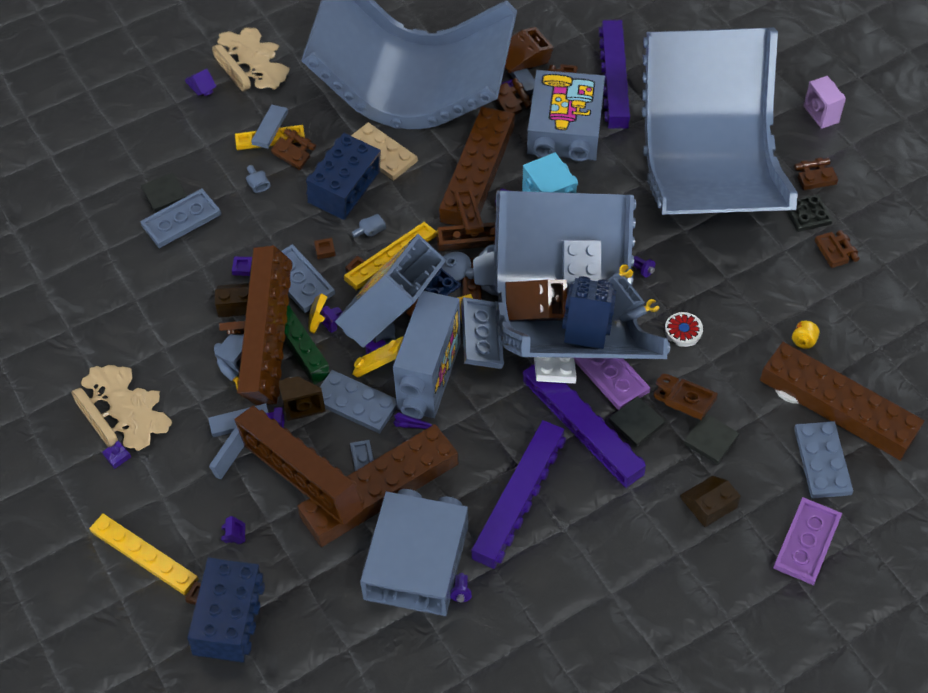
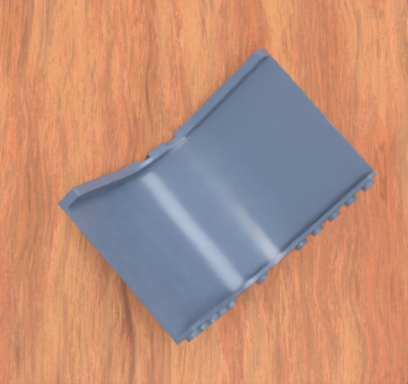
M321 0L301 61L345 102L367 118L393 128H431L498 99L517 10L508 1H504L455 27L431 34L423 30L413 28L412 31L404 28L403 24L393 19L374 0Z
M774 27L646 32V37L643 38V47L646 48V55H643V66H646V72H643L642 76L643 83H645V90H642V100H645V107H642V117H645L646 146H643V155L647 156L649 171L647 182L650 184L652 196H654L657 208H660L662 215L796 210L797 191L782 170L778 158L773 156L776 148L770 126L773 125L778 31Z
M496 191L494 290H497L498 301H495V314L499 336H503L502 345L505 349L521 357L667 359V354L670 353L668 339L644 332L639 327L637 319L625 322L612 320L610 336L606 335L604 349L564 343L566 329L562 328L563 320L509 321L505 282L562 280L564 240L601 241V279L607 280L616 272L619 273L621 265L629 267L625 272L631 269L634 265L632 248L635 245V238L632 235L636 225L635 218H633V210L636 209L634 195ZM633 275L630 278H626L632 285Z

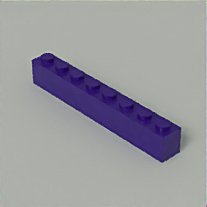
M603 20L602 27H599V37H602L600 39V49L603 50L600 51V60H603L601 62V72H604L602 75L605 76L603 97H606L604 99V109H607L604 113V121L608 122V129H629L630 110L622 20Z
M535 364L523 371V382L625 488L644 476L646 468L644 460L632 452L631 447L618 437L615 430L610 429L605 424L601 416H597L592 411L588 403H584L579 398L578 393L574 389L571 390L566 383L536 381Z
M542 420L474 544L472 560L492 569H495L497 563H502L505 557V548L511 546L515 536L513 533L516 529H520L524 513L529 512L533 496L536 497L538 495L541 481L546 480L550 464L555 463L558 449H562L565 444L564 428Z

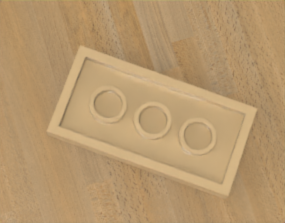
M370 123L365 124L351 135L381 150L380 172L393 181L418 161L416 155Z

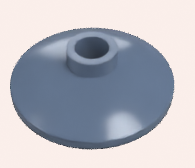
M451 252L442 256L446 261L441 268L456 281L467 276L466 270L471 268V260L466 254Z

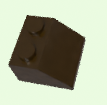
M249 283L217 286L215 289V306L219 318L246 315Z
M298 376L278 381L287 421L326 412L323 393L320 387Z
M716 476L709 477L680 495L682 501L704 527L736 509L741 497L728 480Z

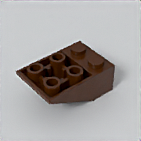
M536 27L521 30L511 37L505 69L510 73L549 63L554 47Z
M567 280L505 282L509 321H562L564 319Z

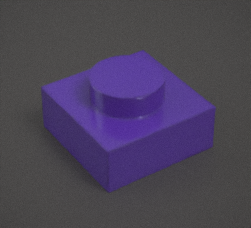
M234 256L232 275L250 276L252 257Z

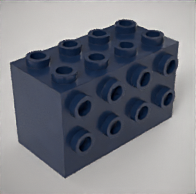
M343 133L340 138L335 140L332 149L326 152L322 162H318L315 171L308 175L306 179L308 203L345 220L380 173L381 150Z
M580 276L575 278L574 284L570 283L562 328L566 329L564 343L604 349L606 335L610 336L616 298V290H613V284L605 279L592 281L589 277Z
M215 558L207 559L188 634L189 645L194 656L245 662L246 655H249L251 651L250 635H254L256 629L255 614L258 615L261 603L258 602L259 596L263 595L265 589V582H262L263 573H260L259 564Z

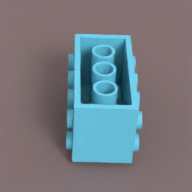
M556 152L523 165L522 191L577 193V178L574 175L572 176L567 164L562 162Z

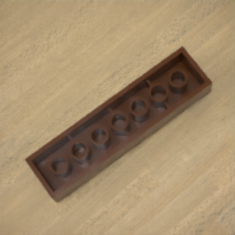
M481 107L439 207L440 222L455 226L463 225L454 197V191L472 188L479 213H481L514 130V113Z
M274 245L253 248L237 393L255 405L277 404L280 395L278 381L282 376L281 361L284 356L283 342L285 341L284 331L285 324L287 323L286 311L289 304L288 292L291 286L290 272L292 270V261Z
M785 342L781 343L767 362L760 377L761 382L775 390L787 393L798 400V403L831 422L835 421V424L900 461L925 421Z
M251 406L234 419L244 446L342 525H345L363 511L360 503L361 497L356 490V482L351 477L347 478L343 475L338 467L334 468L330 465L325 457L321 458L317 455L312 447L308 448L305 446L300 438L292 436L291 432L287 428L283 429L275 419H270L263 410H258L255 406Z
M434 424L346 476L347 478L351 477L356 482V490L361 497L360 503L363 509L348 523L342 525L310 498L297 505L300 518L320 547H323L379 513L386 491L397 494L401 489L415 491L457 466L458 452L437 425Z

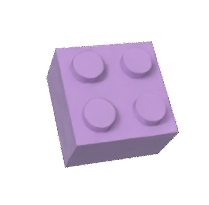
M828 76L809 82L804 107L822 129L839 123L846 98L836 87L835 83Z

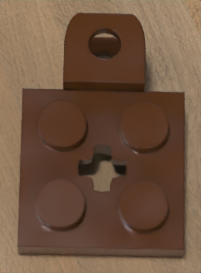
M661 374L656 382V385L659 387L653 395L656 399L664 402L665 405L702 420L717 400L718 393L685 379H681L679 382V378L669 374Z

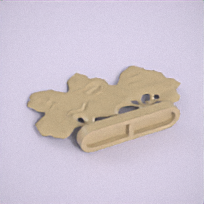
M244 28L240 35L230 31L221 33L217 41L219 44L212 47L215 59L241 91L248 90L251 86L248 76L256 79L254 83L257 88L270 87L276 89L279 87V83L285 81L286 75L290 70L289 67L283 64L271 63L269 59L275 57V51L279 45L271 42L260 43L262 35L256 28ZM223 46H227L229 48L228 52ZM230 54H237L239 61L236 62ZM239 64H248L250 66L249 72L245 73ZM259 72L262 73V76H255L252 73Z
M107 365L102 368L99 366L91 367L89 375L82 378L81 384L87 389H93V397L89 398L82 388H77L71 392L76 404L108 448L115 445V442L118 441L115 432L119 431L124 434V447L135 448L139 451L150 445V434L152 432L156 434L167 433L172 420L164 412L152 410V407L159 402L160 391L151 390L147 392L141 388H136L133 391L128 389V385L132 380V369L128 367H117L115 365ZM102 386L105 387V392L98 396L100 394L98 390ZM98 400L107 401L110 409L101 414L94 403ZM110 415L118 419L119 422L114 428H111L104 417ZM126 425L129 426L128 429H123V428H122V427H124V426H126Z

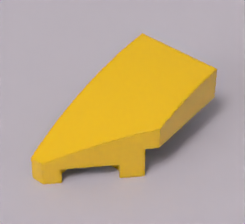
M322 293L315 297L309 314L308 329L313 334L316 332L320 322H323L325 319L319 313L328 297Z

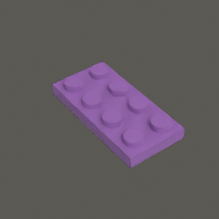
M574 358L575 363L618 411L635 397L641 398L650 392V387L624 358Z
M802 497L773 568L814 585L842 513Z

